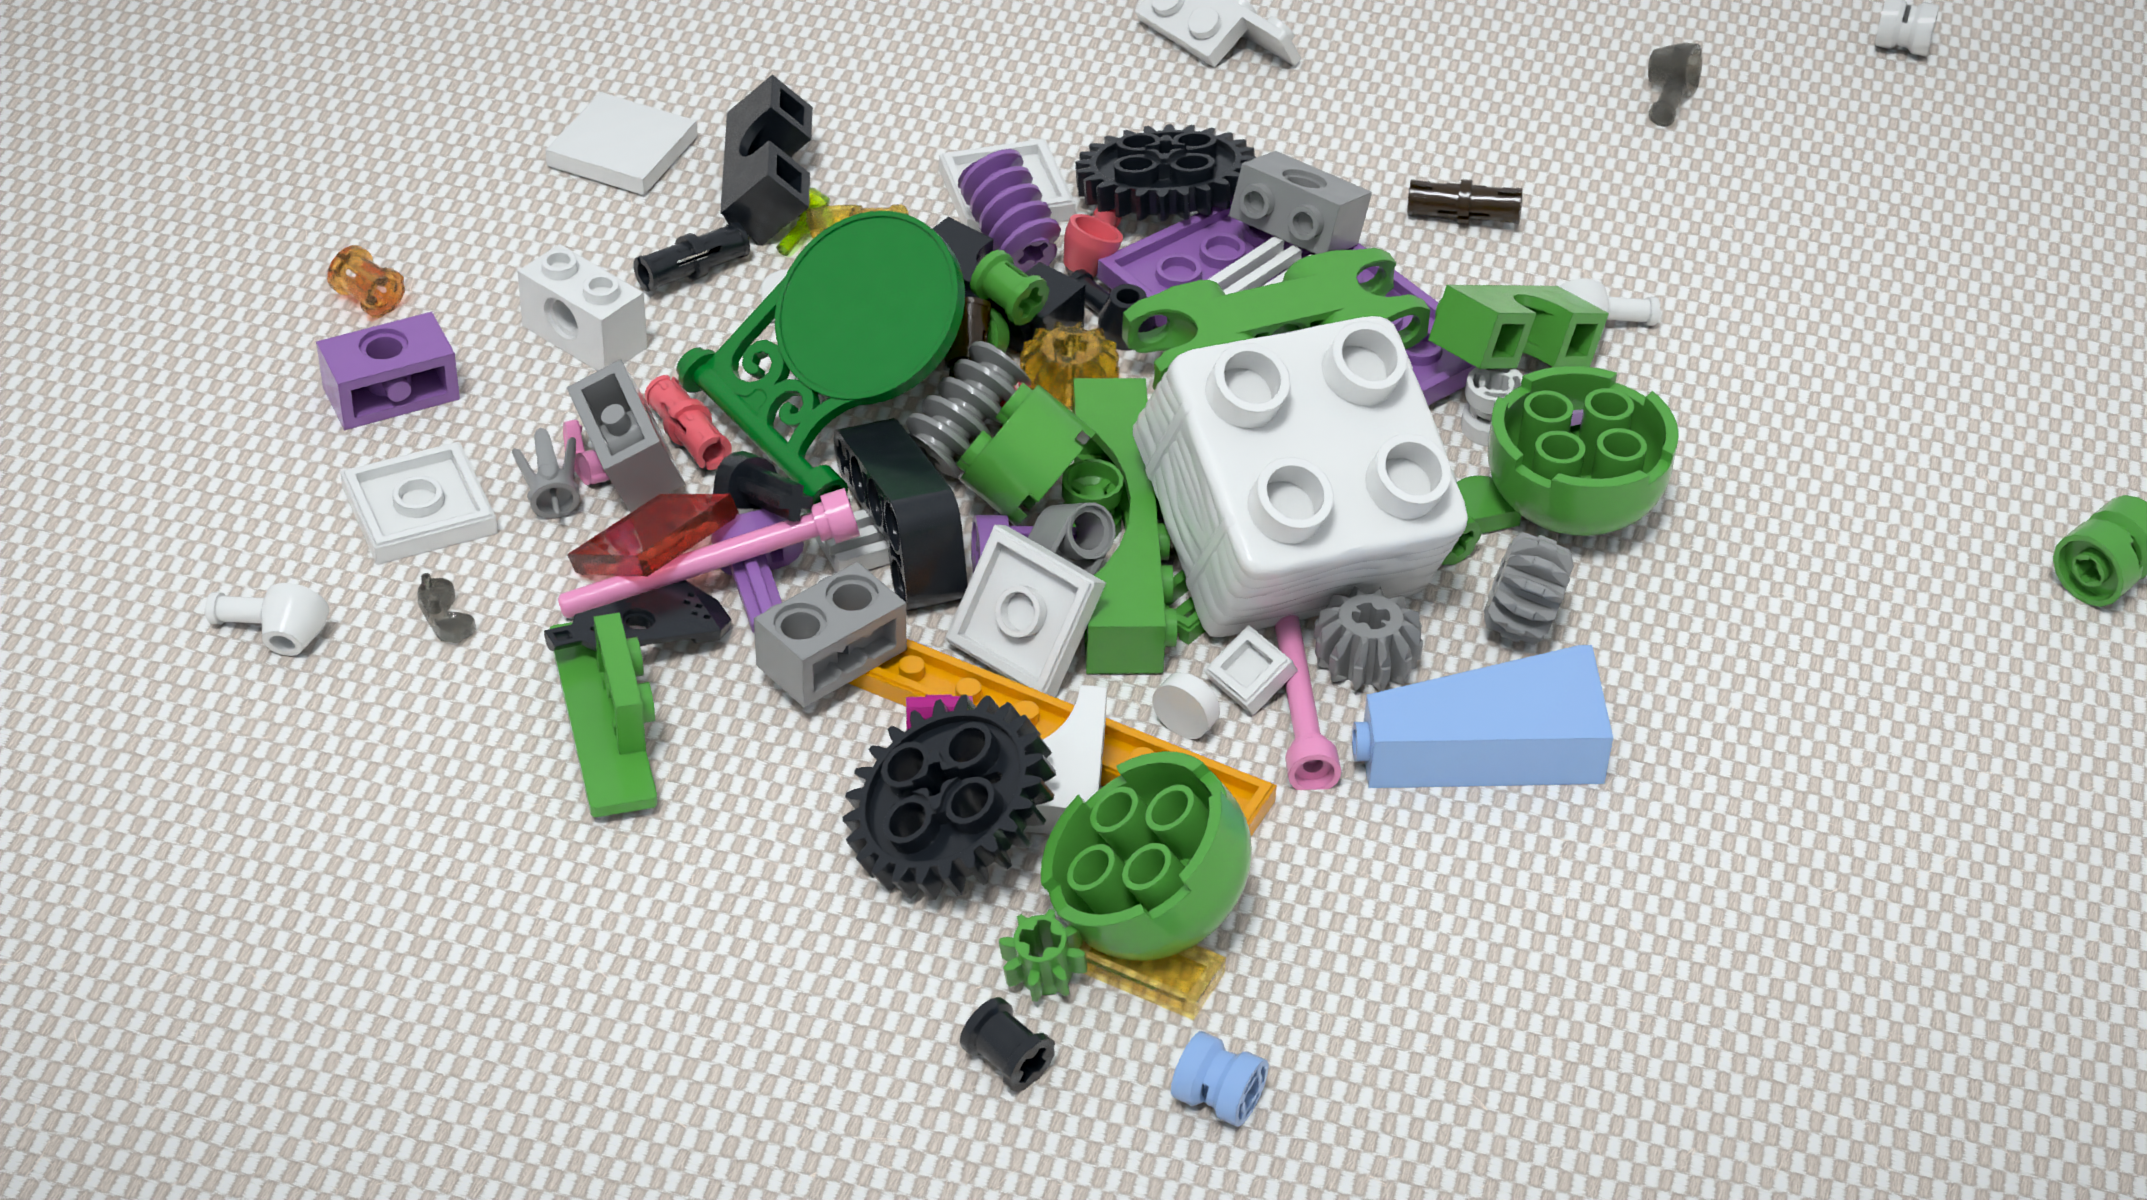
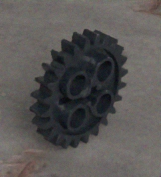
M1167 124L1163 130L1155 131L1150 126H1144L1143 133L1123 130L1121 138L1104 136V144L1091 143L1089 144V151L1079 153L1080 160L1075 161L1078 196L1085 197L1086 205L1098 204L1099 212L1115 209V215L1118 218L1135 213L1138 221L1144 220L1149 215H1157L1160 221H1166L1170 215L1177 214L1182 219L1187 220L1190 218V212L1196 211L1208 216L1211 215V207L1213 206L1222 209L1231 208L1230 200L1233 201L1242 163L1257 157L1255 156L1254 147H1247L1245 139L1233 140V133L1231 132L1216 136V129L1213 127L1203 131H1195V125H1189L1183 130H1175L1172 124Z
M966 694L961 695L953 711H950L941 699L936 700L932 717L924 719L916 710L912 711L910 715V729L903 732L899 728L891 726L888 728V733L892 743L887 748L871 745L868 749L876 759L873 767L855 769L854 774L864 786L848 791L845 795V798L855 808V810L843 816V822L852 831L846 838V841L856 852V860L886 890L890 891L897 887L906 898L911 899L921 889L930 900H936L944 883H946L956 896H960L965 888L966 877L974 875L984 886L988 883L989 874L987 867L996 862L1001 867L1009 869L1012 863L1007 851L1012 845L1028 849L1032 845L1023 833L1026 826L1045 824L1046 819L1036 808V805L1054 800L1055 795L1045 783L1056 776V770L1047 760L1052 754L1051 749L1040 737V732L1026 715L1020 716L1009 702L999 708L991 696L988 695L977 706L973 704Z

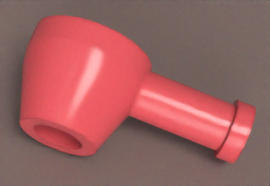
M1097 207L1093 216L1074 214L1070 217L1064 234L1063 263L1069 270L1075 272L1079 269H1084L1095 277L1098 273V260L1108 257L1119 250L1123 241V235L1117 227L1121 223L1122 217H1116L1115 209L1099 212Z

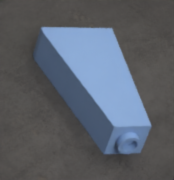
M1577 645L1367 694L1364 722H1353L1352 726L1354 761L1365 762L1368 788L1605 784L1613 742V734L1592 645Z

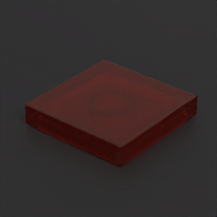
M659 494L569 552L567 556L575 573L581 575L648 577L735 519L739 512L731 494Z

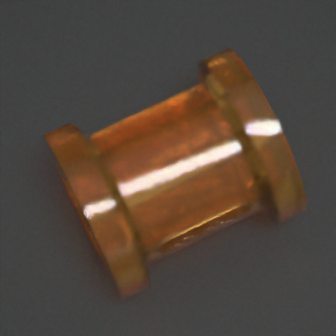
M360 245L345 247L337 253L327 271L329 287L340 295H351L359 300L361 309L371 317L380 318L393 311L401 302L405 292L403 275L393 268H382L373 262L371 253ZM349 269L350 271L355 273L356 276H348L346 274V270ZM377 286L385 287L386 293L378 290Z

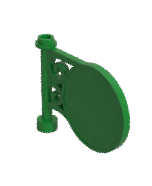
M870 211L847 217L823 230L804 247L782 281L717 352L709 349L704 350L700 347L687 351L680 358L676 367V372L679 375V384L689 393L703 391L792 481L804 485L803 493L813 497V504L822 502L821 495L845 488L847 493V483L829 465L813 467L805 459L806 452L820 431L840 414L860 405L881 403L906 393L926 379L941 363L957 336L964 313L965 286L960 264L954 252L943 238L931 227L915 217L894 211ZM775 319V333L778 345L766 339L754 342ZM770 357L772 363L769 372L765 375V371L759 367L762 359ZM741 358L744 370L752 377L760 380L747 382L740 379L738 368ZM790 371L798 380L788 379ZM819 395L827 400L820 404ZM793 396H802L803 405L799 410L795 405L786 401ZM778 410L781 421L795 430L789 442L774 428V420ZM803 509L806 513L812 512L811 510Z

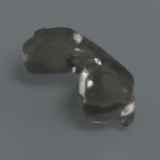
M424 573L421 575V584L417 591V601L435 635L441 641L459 643L471 636L476 630L475 619L470 614L448 611L456 599L453 583L445 578H431L429 573Z

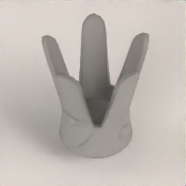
M539 428L534 434L538 466L537 474L532 470L520 449H512V454L530 488L527 498L530 501L532 510L544 518H559L571 513L579 503V486L573 481L576 439L574 437L568 439L563 468L560 469L548 431L544 428Z

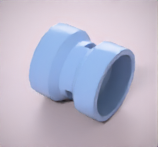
M1199 1031L1189 1041L1179 1059L1171 1083V1095L1173 1098L1191 1106L1205 1102L1208 1106L1214 1108L1217 1118L1238 1127L1247 1121L1261 1096L1267 1079L1269 1064L1266 1059L1248 1051L1239 1054L1228 1052L1222 1039L1204 1031Z

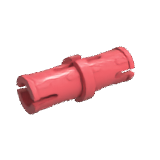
M662 375L649 383L644 394L645 400L649 407L663 420L664 431L674 443L684 446L700 468L703 469L705 466L707 470L717 469L722 460L731 454L732 446L726 436L722 435L713 425L712 414L703 402L692 399L680 386L679 381L675 377H672L670 380L668 375Z

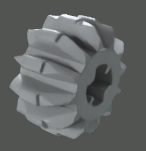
M1522 532L1513 538L1504 558L1501 560L1492 588L1488 594V601L1484 609L1486 627L1500 632V636L1515 642L1521 640L1535 645L1544 639V636L1550 630L1553 620L1556 619L1558 609L1564 600V594L1570 582L1569 577L1574 567L1571 550L1557 545V541L1542 535L1536 537Z
M1354 586L1348 597L1332 595L1329 605L1326 606V609L1320 610L1319 618L1315 622L1314 639H1316L1315 655L1317 657V666L1330 671L1332 682L1352 681L1355 691L1363 684L1373 685L1379 691H1384L1389 681L1405 684L1408 674L1411 672V669L1417 667V661L1421 659L1422 625L1419 612L1406 607L1405 596L1390 599L1384 597L1381 587L1374 594H1365Z

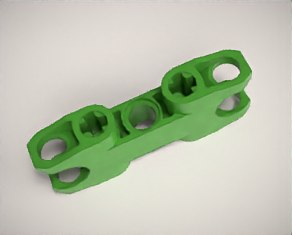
M1378 248L1333 250L1299 259L1289 267L1284 274L1283 281L1279 283L1225 294L1217 282L1198 280L1172 286L1158 294L1141 299L1123 312L1122 339L1129 349L1135 350L1138 353L1165 351L1154 361V381L1152 387L1155 390L1171 362L1178 355L1192 349L1276 335L1360 317H1383L1392 322L1402 317L1413 315L1412 321L1408 326L1398 331L1405 349H1408L1427 336L1430 308L1423 299L1415 295L1407 294L1385 297L1394 288L1396 261L1390 253ZM1372 266L1379 267L1378 272L1372 279L1364 283H1358L1357 276L1363 270ZM1154 315L1167 317L1165 325L1147 332H1138L1141 324L1149 317Z

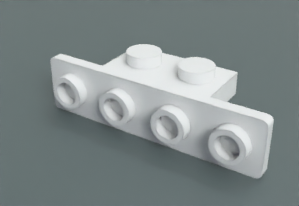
M1143 0L1135 10L1142 23L1214 68L1242 35L1292 66H1295L1301 59L1292 42V39L1295 37L1292 30L1274 16H1270L1268 20L1262 18L1247 0Z

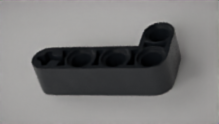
M895 418L835 430L834 449L841 477L887 540L894 592L906 602V611L962 599L968 587L962 523L956 497L948 483Z

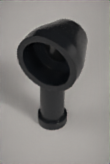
M1079 269L1075 271L1070 277L1086 284L1085 304L1099 314L1097 332L1101 341L1114 349L1132 351L1122 339L1123 312L1137 301L1147 298L1145 291L1136 285L1123 284L1116 286L1108 293L1093 280V276L1086 270ZM1155 315L1146 319L1139 327L1138 332L1142 333L1156 329Z

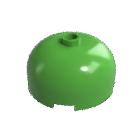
M1558 366L1522 376L1521 386L1511 391L1503 399L1498 397L1493 407L1487 451L1488 464L1493 481L1502 497L1517 513L1530 522L1550 531L1567 535L1594 536L1628 527L1644 517L1658 503L1672 475L1679 435L1676 419L1668 405L1653 391L1645 397L1627 386L1616 383L1617 373L1605 369L1586 366ZM1583 409L1581 424L1571 426L1573 410Z
M1163 751L1141 755L1118 764L1116 768L1120 776L1103 786L1086 802L1078 794L1055 824L1042 857L1041 885L1049 892L1051 903L1059 917L1068 926L1071 925L1076 928L1085 943L1115 958L1132 961L1157 960L1176 955L1195 946L1214 932L1232 912L1242 895L1250 872L1252 858L1251 835L1246 817L1237 800L1218 777L1199 759L1185 753Z

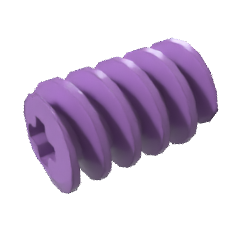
M1003 149L988 154L965 168L958 178V188L961 189L960 193L966 204L970 206V212L975 221L979 223L981 232L993 238V251L997 249L1004 250L1010 254L1014 265L1023 272L1028 271L1038 262L1049 266L1057 254L1058 249L1054 243L1060 236L1061 228L1055 219L1050 218L1052 212L1048 204L1041 201L1042 193L1037 185L1032 184L1033 177L1029 169L1023 167L1024 160L1019 151Z

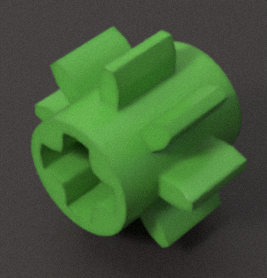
M1049 909L1045 915H1035L1029 918L1020 914L1017 916L1019 926L1015 930L1014 938L1002 937L999 939L1002 959L1008 961L1003 967L1006 984L1011 987L1023 982L1024 986L1030 990L1031 998L1034 1002H1037L1042 995H1052L1058 992L1066 997L1070 994L1068 983L1071 980L1072 973H1086L1088 969L1085 952L1079 949L1083 944L1079 931L1071 925L1064 928L1061 922L1056 919L1054 909Z

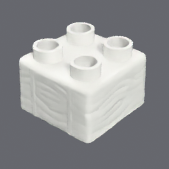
M1360 317L1276 335L1192 349L1182 353L1171 362L1167 372L1163 375L1162 380L1157 384L1152 396L1147 401L1146 407L1139 413L1137 421L1133 425V437L1145 464L1147 477L1152 482L1159 501L1165 526L1186 576L1185 582L1190 591L1202 627L1209 636L1225 637L1240 634L1248 625L1254 630L1273 627L1281 618L1289 615H1296L1299 617V620L1318 616L1320 610L1326 609V606L1329 605L1332 595L1348 597L1354 586L1365 594H1374L1381 587L1384 597L1389 599L1398 596L1409 597L1421 593L1435 576L1436 570L1452 551L1453 546L1467 526L1468 515L1465 501L1457 485V479L1454 471L1451 469L1443 442L1424 394L1413 372L1410 359L1394 324L1383 317Z

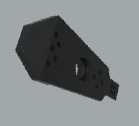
M684 580L575 614L571 625L544 630V637L550 651L581 644L596 651L594 616L620 612L626 638L638 637L640 646L691 639L694 643L721 640L730 630L732 619L717 599ZM638 625L646 629H635L629 626Z

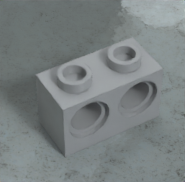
M856 562L832 576L823 578L810 588L780 604L770 607L766 612L754 617L756 665L805 708L907 650L906 602L859 562Z

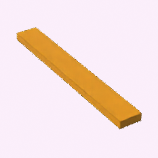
M907 639V650L848 683L905 707L906 697H925V695L939 694L961 696L966 694L973 697V704L977 706L988 695L991 696L999 708L1009 702L1020 716L1026 715L1040 732L1042 739L1050 736L1062 726L1075 706ZM1106 718L1101 786H1105L1120 776L1116 766L1129 759L1154 752H1179L1191 755L1202 761L1225 785L1239 803L1246 817L1251 836L1275 803L1277 785Z

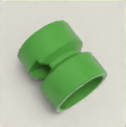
M2127 495L2113 498L2055 546L2053 555L2055 573L2062 585L2075 598L2088 605L2099 607L2110 605L2128 592L2139 580L2147 576L2146 501L2139 497Z

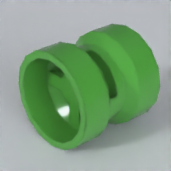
M1085 459L1069 465L1062 475L1061 495L1065 501L1063 504L1097 503L1104 506L1112 515L1115 523V538L1121 532L1122 509L1119 503L1123 497L1124 477L1120 469L1112 463L1100 459Z

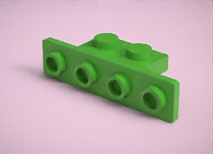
M620 612L594 616L596 651L581 644L555 650L553 654L590 814L593 817H602L650 809L657 806V792L646 752L644 723L655 722V708L650 683L638 684L636 677L644 676L638 637L626 638ZM573 622L553 625L549 629L571 625Z

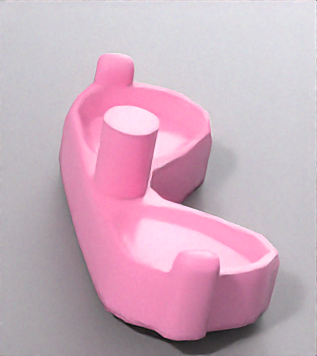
M573 419L563 422L565 451L568 439L571 437L576 439L574 471L585 485H591L610 480L604 472L596 451L590 450L585 452L581 435L582 425L579 424L578 420Z

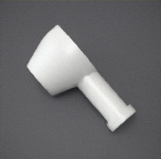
M1588 278L1570 280L1559 286L1608 312L1607 320L1643 322L1644 325L1655 326L1659 320L1660 301L1657 297L1647 296L1645 299L1609 297L1602 283Z
M294 583L274 584L268 588L264 598L226 596L221 592H211L205 604V615L210 624L221 625L224 622L262 624V640L265 646L278 654L286 656L300 654L320 633L329 614L328 603L321 595L312 589Z

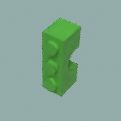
M1446 285L1443 297L1436 307L1435 321L1428 340L1479 369L1517 368L1522 353L1533 356L1552 367H1590L1609 313L1559 286Z

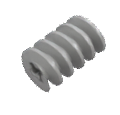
M976 341L970 346L968 352L971 360L959 359L953 367L955 378L943 377L937 386L940 396L927 395L923 400L922 408L925 415L912 413L906 421L910 437L933 466L956 479L960 477L961 471L956 466L953 457L956 454L962 456L971 445L968 441L970 437L977 438L983 430L993 438L984 421L989 418L1000 423L995 417L1001 410L999 404L1002 400L1007 402L1017 390L1015 385L1018 382H1024L1027 386L1031 385L1030 378L1010 357L994 345L983 341Z

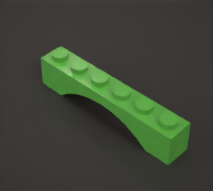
M1073 378L1072 412L1096 431L1085 445L1076 438L1074 439L1083 447L1074 459V463L1085 459H1100L1112 463L1120 469L1124 477L1123 497L1119 505L1122 509L1125 533L1120 545L1108 562L1094 575L1106 582V585L1084 632L1086 674L1163 673L1165 647H1176L1177 612L1176 609H1165L1164 603H1173V566L1161 565V561H1169L1170 535L1165 523H1158L1157 519H1163L1161 507L1152 482L1147 477L1145 464L1133 437V425L1148 401L1146 378Z

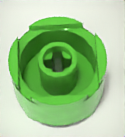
M1024 382L996 415L995 418L1003 424L998 433L992 438L983 430L956 463V466L965 472L959 480L999 514L1007 515L1009 522L1014 526H1019L1027 516L1018 506L1022 504L1030 511L1081 452L1083 447L1074 439L1076 438L1085 445L1096 433L1095 430L1041 385L1038 384L1032 390Z

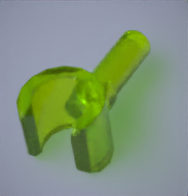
M810 187L809 208L798 216L800 219L797 221V224L777 245V251L781 255L787 256L813 228L823 231L833 224V214L826 208L830 204L829 197L816 188Z

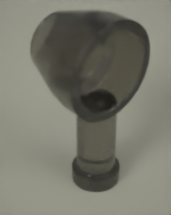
M1676 43L1656 48L1652 51L1648 63V79L1650 83L1662 88L1657 101L1651 105L1648 116L1654 124L1662 127L1670 126L1676 118V109L1682 97H1692L1695 94L1702 72V50L1698 43Z

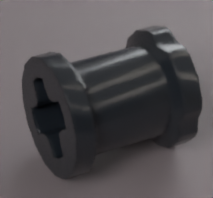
M1001 997L991 998L975 1010L967 1020L960 1036L961 1048L972 1056L982 1055L1003 1073V1083L1015 1092L1023 1091L1038 1080L1049 1067L1055 1054V1041L1043 1032L1034 1034L1013 1016L1012 1005Z

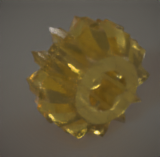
M1056 321L1053 330L1036 328L1033 339L1024 342L1023 351L1020 354V368L1030 378L1031 389L1034 390L1038 384L1041 385L1069 410H1072L1073 378H1119L1120 374L1116 342L1105 339L1103 329H1084L1081 321L1074 327H1066L1059 321Z

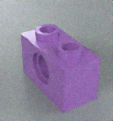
M433 312L316 341L322 386L344 430L460 400L455 353Z

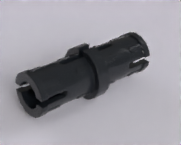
M738 222L729 223L725 227L699 236L688 233L678 237L675 245L648 255L636 257L633 262L634 273L640 286L647 292L654 291L660 286L685 277L696 280L706 276L709 268L736 258L748 256L750 242L745 229Z

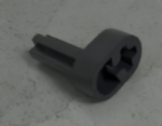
M746 451L733 452L722 460L716 471L711 506L712 520L715 526H717L725 519L734 516L736 508L753 509V511L764 509L789 521H800L801 509L811 510L813 497L803 493L804 485L778 475L774 465L767 459Z

